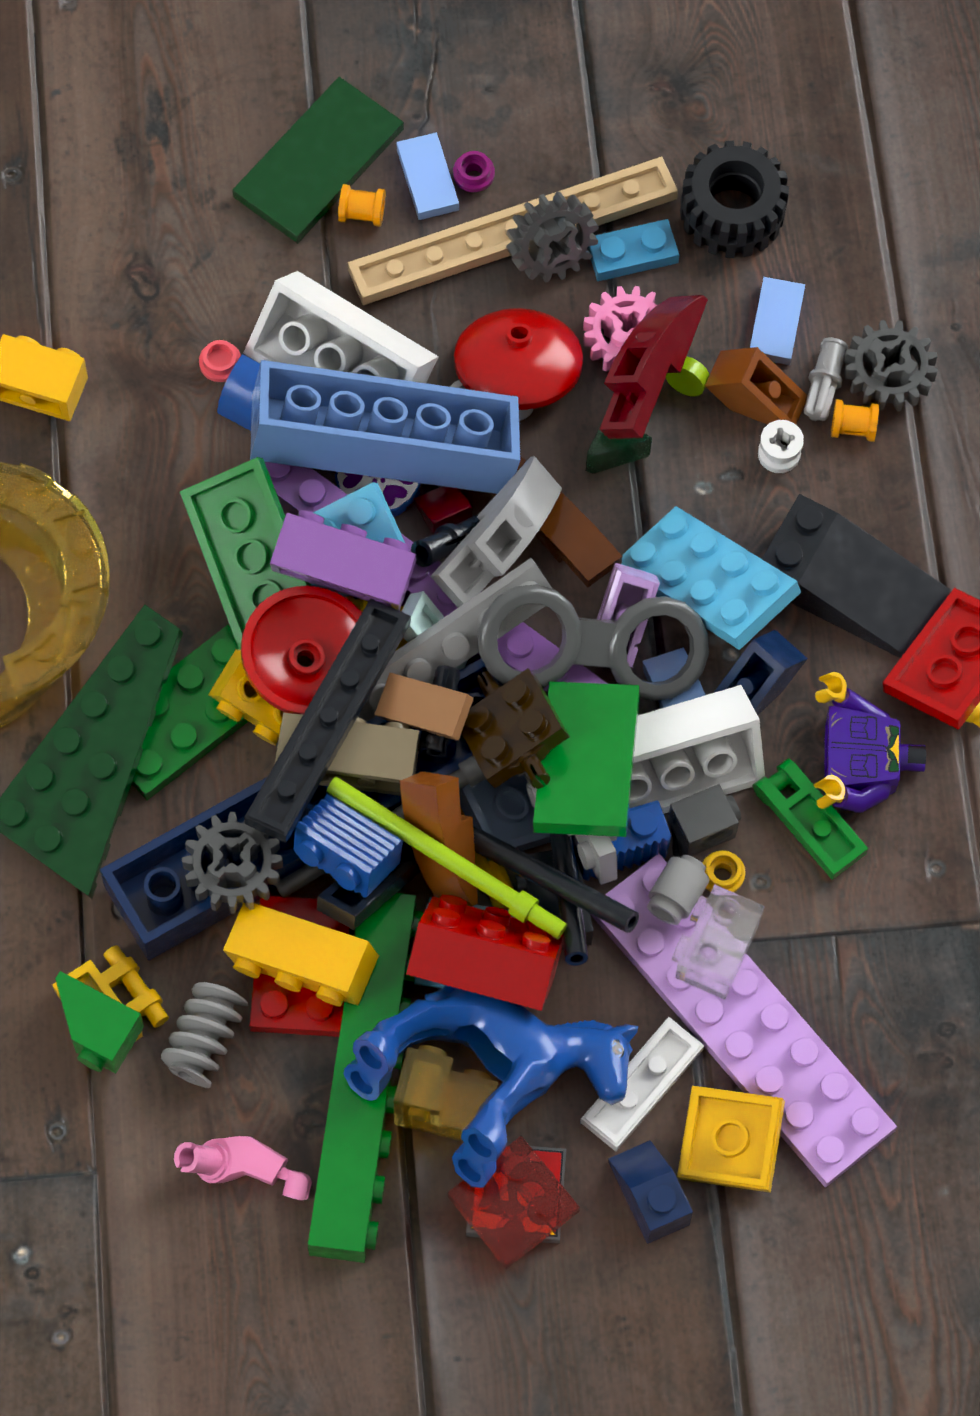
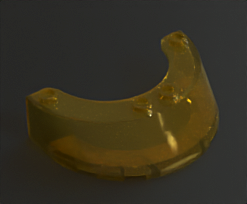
M0 462V559L11 568L19 579L26 594L28 604L27 631L21 648L2 657L6 668L0 674V728H2L30 709L87 650L101 625L108 604L110 567L101 531L90 511L78 496L72 495L64 487L53 481L52 476L37 468L23 463L17 466Z

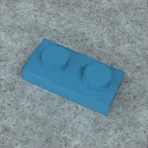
M668 219L595 235L598 239V244L587 247L592 255L590 260L597 282L679 263V252Z

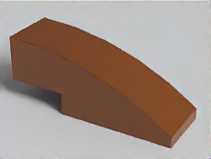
M420 772L400 780L405 820L476 865L473 816L461 815L459 777ZM412 847L422 875L435 897L440 898L442 895H453L466 900L468 906L478 904V894L475 886Z

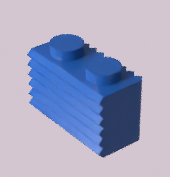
M326 794L325 798L321 799L319 804L315 805L313 810H310L308 815L304 816L302 821H299L296 825L293 850L305 864L311 867L317 866L318 869H323L326 874L330 873L344 889L360 892L363 897H367L399 865L403 840L334 796Z
M658 800L629 808L626 837H617V840L612 841L617 853V869L623 871L625 866L632 868L633 864L640 866L642 861L647 863L658 854L666 858L671 833ZM573 835L582 878L586 881H589L591 876L597 879L592 869L586 870L582 865L577 849L579 842L576 836Z

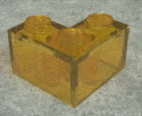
M421 1045L418 1050L408 1047L394 1097V1125L463 1141L461 1139L462 1130L474 1119L479 1107L498 1088V1082L492 1081L489 1074L479 1070L465 1069L464 1073L453 1071V1058L447 1057L446 1052L440 1048Z

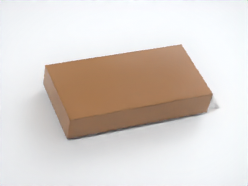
M389 673L374 715L383 720L404 723L411 728L459 741L474 698L463 692Z

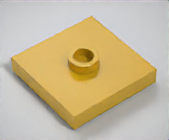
M692 1086L677 1177L681 1180L771 1193L785 1100L779 1097Z

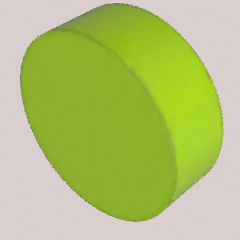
M687 356L681 372L667 373L665 378L678 392L687 396H699L706 388L705 384L709 377V372L702 363Z

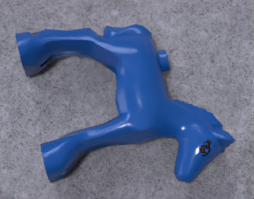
M445 985L434 993L426 994V1000H416L401 1013L378 1022L372 1031H366L353 1043V1052L356 1059L344 1068V1076L350 1088L361 1098L372 1101L376 1100L387 1087L397 1058L411 1046L427 1040H439L460 1043L474 1051L485 1068L503 1083L479 1107L474 1119L462 1130L461 1139L463 1143L453 1154L452 1161L455 1172L471 1187L483 1188L495 1173L496 1161L506 1148V1125L532 1101L546 1094L553 1083L565 1071L575 1067L583 1069L601 1100L610 1105L623 1101L627 1090L629 1056L633 1051L630 1041L636 1035L639 1026L625 1024L612 1027L609 1024L596 1022L595 1020H584L583 1022H573L572 1024L567 1022L555 1026L548 1025L521 1005Z

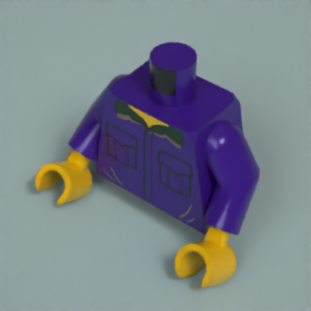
M831 672L819 677L818 680L825 683L828 689L817 691L815 693L816 700L819 703L832 701L834 706H829L825 719L824 778L814 784L815 788H820L824 791V796L816 801L817 806L825 809L833 804L842 809L863 813L887 800L889 795L896 792L900 780V771H925L926 746L900 744V721L890 718L888 713L847 688L846 681L841 674Z

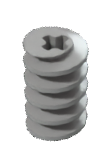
M199 982L193 985L192 994L196 999H189L184 1004V1010L188 1015H182L176 1021L180 1031L173 1032L169 1036V1043L173 1048L164 1049L161 1053V1059L176 1076L194 1085L210 1088L212 1082L202 1073L204 1070L214 1072L219 1070L220 1066L210 1056L211 1054L226 1055L227 1049L218 1042L219 1037L234 1038L235 1033L225 1024L227 1021L241 1022L242 1016L233 1007L234 1005L248 1006V1002L239 994L224 986Z

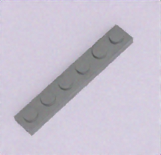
M528 559L396 650L358 718L367 722L376 717L374 714L389 673L433 684L434 673L439 665L456 668L479 652L478 630L484 612L499 595L516 586L538 584L552 589L533 559ZM537 603L525 604L512 610L502 621L497 639L545 606Z

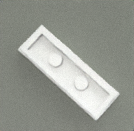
M668 1017L628 1063L627 1090L623 1101L610 1105L598 1098L581 1118L580 1123L616 1152L703 1051L704 1045Z

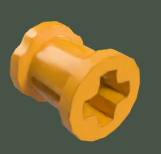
M343 184L339 198L338 221L346 222L347 219L371 221L374 226L381 227L385 210V189L379 188L376 192L353 190L350 185Z
M836 399L833 410L831 437L838 438L840 434L864 436L867 441L874 442L877 432L879 404L872 403L870 407L845 405L843 400Z

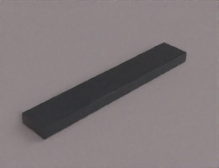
M370 598L244 817L246 825L285 843L288 841L411 624L410 615Z

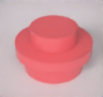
M216 340L209 343L199 356V367L202 374L211 381L226 382L241 356L240 351L233 344L224 340Z

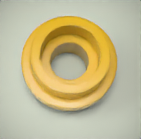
M723 850L709 854L702 862L706 867L705 873L710 879L706 886V889L717 895H729L736 892L742 886L745 879V866L736 854ZM723 868L729 871L731 877L727 880H719L714 875V872L717 869Z

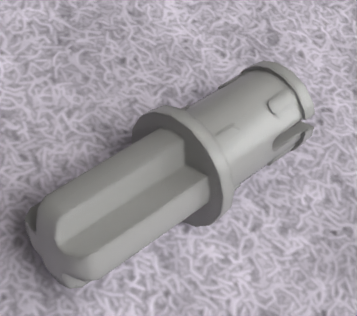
M828 337L823 339L816 367L809 373L808 379L811 382L804 414L812 421H825L828 418L835 390L840 388L842 384L840 372L848 345L837 338Z

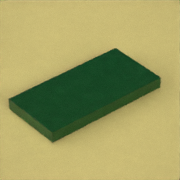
M338 77L233 188V197L298 244L339 200L342 185L347 184L350 187L404 130V122L347 81Z

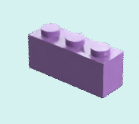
M299 510L298 515L286 514L270 561L272 571L367 602L371 598L400 611L416 563V554L409 552L410 545L392 538H384L383 543L366 538L367 531L348 524H342L340 529L323 524L325 518L309 511Z

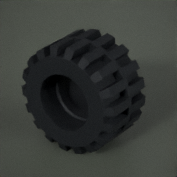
M734 140L725 141L722 148H719L717 144H713L708 147L707 155L699 152L694 157L693 165L689 164L686 169L685 179H683L680 217L681 220L685 221L684 230L687 235L694 234L693 242L699 247H702L704 244L708 245V253L717 255L718 251L726 252L725 258H734L735 253L741 252L743 257L751 256L753 248L756 247L761 252L768 247L769 240L774 241L779 235L780 227L783 226L789 195L788 177L785 171H779L781 163L776 157L768 159V151L761 146L756 151L751 149L752 143L743 141L742 146H735ZM725 190H737L749 195L755 201V204L743 209H731L718 203L713 196Z

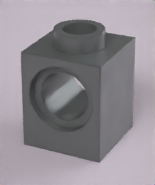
M720 784L670 804L668 821L684 854L689 856L735 838L739 824L738 821L741 820V813L732 795L725 796Z

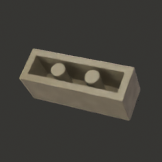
M283 712L275 763L303 714ZM357 717L319 785L329 786L331 781L337 776L357 790L401 796L399 781L415 775L419 752V730H413L410 726L399 722H388L384 726L367 724L365 720Z

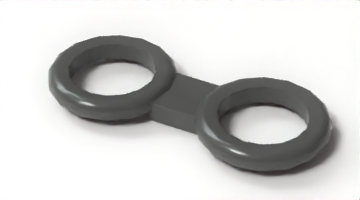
M538 584L516 586L499 595L484 612L478 630L479 654L488 672L503 685L523 671L513 669L503 661L498 651L497 635L501 623L512 610L525 604L537 603L549 607L556 613L562 625V642L558 653L549 664L538 670H532L542 688L549 686V681L556 682L562 679L573 664L610 667L618 684L639 685L640 698L648 701L673 699L693 686L703 674L709 656L708 632L700 615L685 602L667 596L645 598L628 607L617 621L578 617L572 603L557 590ZM667 615L674 617L684 625L689 635L690 652L686 664L676 675L665 681L648 682L639 679L632 672L627 662L626 647L631 633L639 623L652 616Z

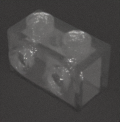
M715 884L708 898L700 895L690 917V921L696 923L690 938L685 935L681 936L671 959L678 963L675 978L726 1000L760 925L765 906Z

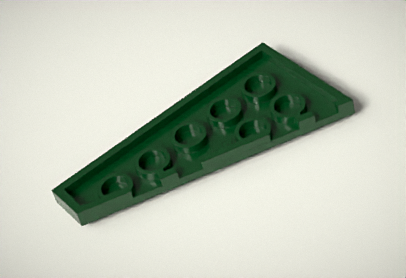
M145 604L0 797V833L91 899H93L97 887L96 880L103 860L106 861L111 846L109 842L117 818L122 814L143 752L142 745L148 727L152 726L156 714L155 707L162 686L167 682L183 635L180 628Z

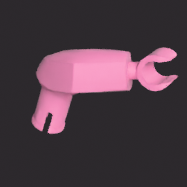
M235 1136L211 1139L203 1145L184 1142L177 1147L174 1153L175 1166L177 1168L181 1167V1172L197 1173L207 1183H225L247 1175L273 1186L278 1179H283L286 1182L282 1195L297 1200H307L312 1185L310 1176L304 1172L285 1168L288 1162L286 1157L253 1137Z

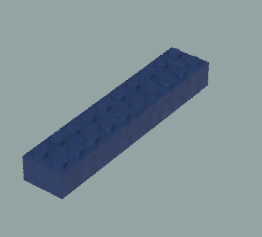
M482 658L460 670L461 674L457 691L466 693L474 698L471 707L485 697L476 683L478 675L486 681L482 673L488 670ZM496 679L499 686H503V684ZM376 716L366 723L384 726L390 721ZM419 730V744L422 730ZM462 733L459 741L448 739L447 755L445 757H433L418 752L415 774L429 772L450 775L460 769L458 764L473 755ZM267 777L100 869L106 891L148 961L232 915L228 903L222 902L217 911L212 910L210 896L199 902L195 895L198 885L194 887L187 886L185 875L190 871L183 869L182 857L191 854L186 851L185 843L187 840H199L196 834V827L198 825L205 827L207 830L212 828L211 816L216 815L221 823L228 822L230 812H235L237 822L243 823L246 813ZM318 786L299 821H302L303 817L307 816L309 811L313 810L315 805H318L320 800L325 798L326 794H329L327 793L328 786ZM359 790L390 811L402 805L401 796ZM295 828L286 843L279 840L280 850L275 853L283 857V868L275 870L280 875V880L305 865L293 850ZM269 835L267 840L274 839V837ZM261 851L258 853V858L252 863L256 866L258 873L261 872L264 863ZM207 852L202 861L204 874L208 872L207 867L213 862ZM229 859L224 861L225 867L230 863L235 864L237 867L241 865V859L236 862H232ZM267 884L270 893L277 889L275 885ZM258 895L253 898L254 902L259 900L261 897H259ZM243 902L238 903L237 911L241 909Z

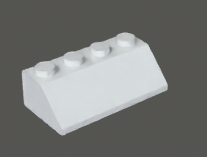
M299 271L275 280L243 352L258 363L261 360L420 383H427L438 360L437 355Z
M742 685L638 715L629 808L658 800L663 814L669 812L670 804L717 784H720L724 794L727 795L751 788L755 782L765 776L760 720Z

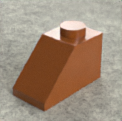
M758 347L720 351L705 384V387L731 411L767 425L776 420H787L796 425L808 397Z

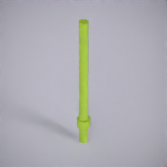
M337 776L329 784L327 793L509 908L508 914L522 923L529 921L556 939H559L568 924L539 906V900L526 891L522 890L520 893Z

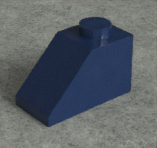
M773 630L751 641L714 693L742 685L758 716L784 691L808 658L777 630Z
M650 1140L608 1158V1163L647 1244L690 1225L693 1214L690 1204L673 1169Z

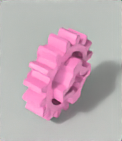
M622 286L617 287L616 297L612 298L609 294L603 292L600 300L601 306L596 303L590 304V317H584L583 331L586 333H584L583 343L585 347H592L590 352V359L592 361L600 358L604 359V371L607 372L611 368L618 352L633 329L657 306L655 304V292L652 291L646 297L640 296L639 286L634 287L632 294H625ZM601 328L604 329V335L610 338L609 344L603 338Z

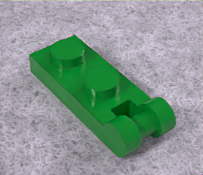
M788 758L776 767L777 772L771 777L763 776L752 785L757 797L772 809L831 880H833L864 857L869 848L832 805L825 809L817 806L816 801L823 797V795L814 787V784L802 770ZM787 786L796 791L788 799L780 792Z

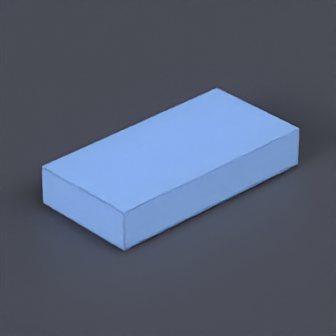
M437 132L396 142L398 156L418 220L459 211V201Z
M763 277L750 348L758 347L773 363L790 365L805 284Z

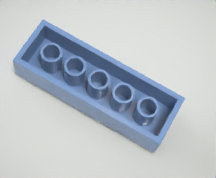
M261 360L252 394L250 460L260 457L264 459V462L498 494L515 475L520 463L518 397Z

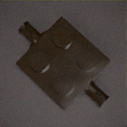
M529 668L501 687L493 675L488 671L483 672L482 674L486 681L478 675L476 683L485 697L470 708L462 730L464 739L486 780L494 788H497L511 777L525 772L534 788H543L541 780L547 785L550 781V776L544 769L541 761L553 748L570 737L537 677Z

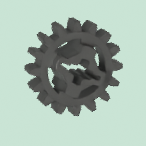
M556 192L552 201H548L544 194L539 195V204L535 207L526 202L524 207L527 213L524 216L514 215L513 220L517 224V228L508 229L506 232L511 240L506 245V248L520 272L525 271L529 279L532 280L539 274L544 282H549L554 273H557L561 280L565 279L566 269L570 267L576 272L581 270L578 261L581 258L590 260L592 257L587 247L598 244V239L593 232L597 231L599 227L593 219L594 215L585 203L581 204L573 194L566 200L561 192Z
M880 320L877 331L866 325L863 329L862 338L856 335L852 337L851 349L846 350L844 363L847 364L844 378L854 379L850 388L852 394L860 391L865 393L863 404L867 405L875 399L878 401L879 410L883 411L887 403H893L894 408L898 412L902 410L905 400L912 406H916L920 394L928 396L932 386L931 382H935L938 369L934 366L938 356L937 352H928L931 344L930 338L920 341L917 339L919 328L915 326L909 332L903 331V321L898 320L893 329L888 328L885 320ZM911 354L915 358L916 362L911 359ZM865 369L871 373V377L867 375Z
M230 812L228 822L221 823L216 815L211 816L212 828L207 830L205 827L198 825L196 827V834L199 840H187L185 843L186 851L191 854L182 857L183 869L190 871L185 875L186 884L188 887L198 885L195 895L199 902L210 896L212 910L217 911L222 902L228 903L231 914L236 913L238 903L244 902L249 910H253V898L258 895L264 900L270 898L267 884L279 886L280 875L275 871L283 868V857L275 854L280 850L279 840L277 838L267 840L268 834L246 825L245 820L243 823L237 822L235 812ZM261 851L264 863L261 872L258 873L256 866L252 863L258 858V853ZM207 852L213 862L207 867L208 872L204 874L202 861ZM229 859L232 862H236L241 859V865L237 867L235 864L230 863L225 867L224 861Z

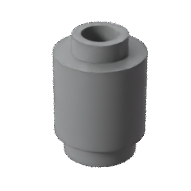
M682 855L681 858L671 857L649 892L651 900L647 905L648 910L658 919L671 925H678L682 918H688L710 881L705 873V865L689 855Z

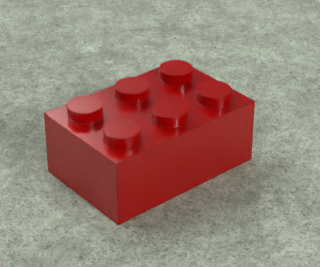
M442 895L440 898L433 896L418 923L406 975L542 1011L554 981L563 939L562 935L559 939L554 938L531 922L522 923L518 919L511 917L508 911L502 908L486 907L483 910L468 906L466 900L457 896Z

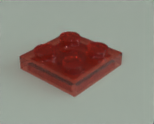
M522 1136L505 1148L496 1161L495 1173L483 1188L471 1187L463 1180L448 1192V1198L506 1269L580 1211L578 1204Z

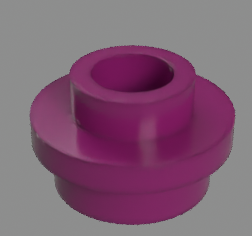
M479 151L464 153L456 160L453 166L455 183L461 189L468 192H480L487 189L495 177V168L492 161ZM477 171L481 175L473 177L467 175V173Z

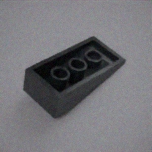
M801 494L796 498L762 560L798 582L801 593L790 603L899 658L907 651L951 590L839 513Z

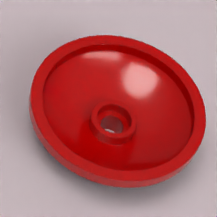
M524 308L503 309L478 318L462 332L454 352L456 374L466 389L517 396L519 410L544 407L563 398L578 382L583 364L581 344L574 332L566 324L549 314Z
M316 586L290 587L266 598L249 617L241 640L243 669L254 690L266 702L283 712L304 714L362 612L344 596L329 589ZM299 656H307L312 661V665L303 667L298 663L297 658Z

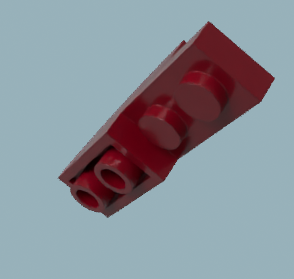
M704 295L675 296L664 300L639 322L622 345L604 382L614 393L599 430L609 439L643 438L667 373H680L708 301Z

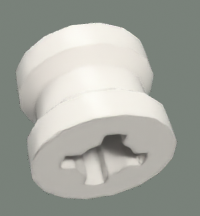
M776 420L764 427L758 448V458L761 465L774 473H786L794 469L798 465L803 448V434L800 428L787 420ZM781 440L789 445H787L786 447L785 445L781 444Z

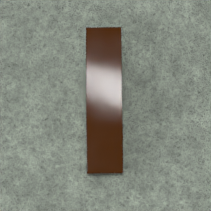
M520 456V463H519V466H518L517 471H518V470L524 465V463L526 462V460H525L524 458H522L521 456ZM560 492L553 509L535 536L559 563L564 560L588 588L612 571L615 563L621 564L623 556L598 528Z

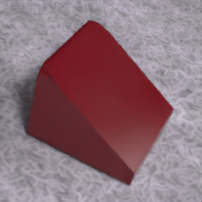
M441 486L414 498V502L432 535L438 527L446 523L457 524L472 517V506L459 488Z

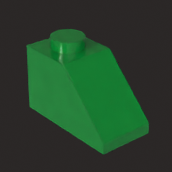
M60 971L55 980L76 1053L79 1054L77 1059L85 1066L97 1072H101L103 1068H106L116 1074L144 1027L141 1013Z

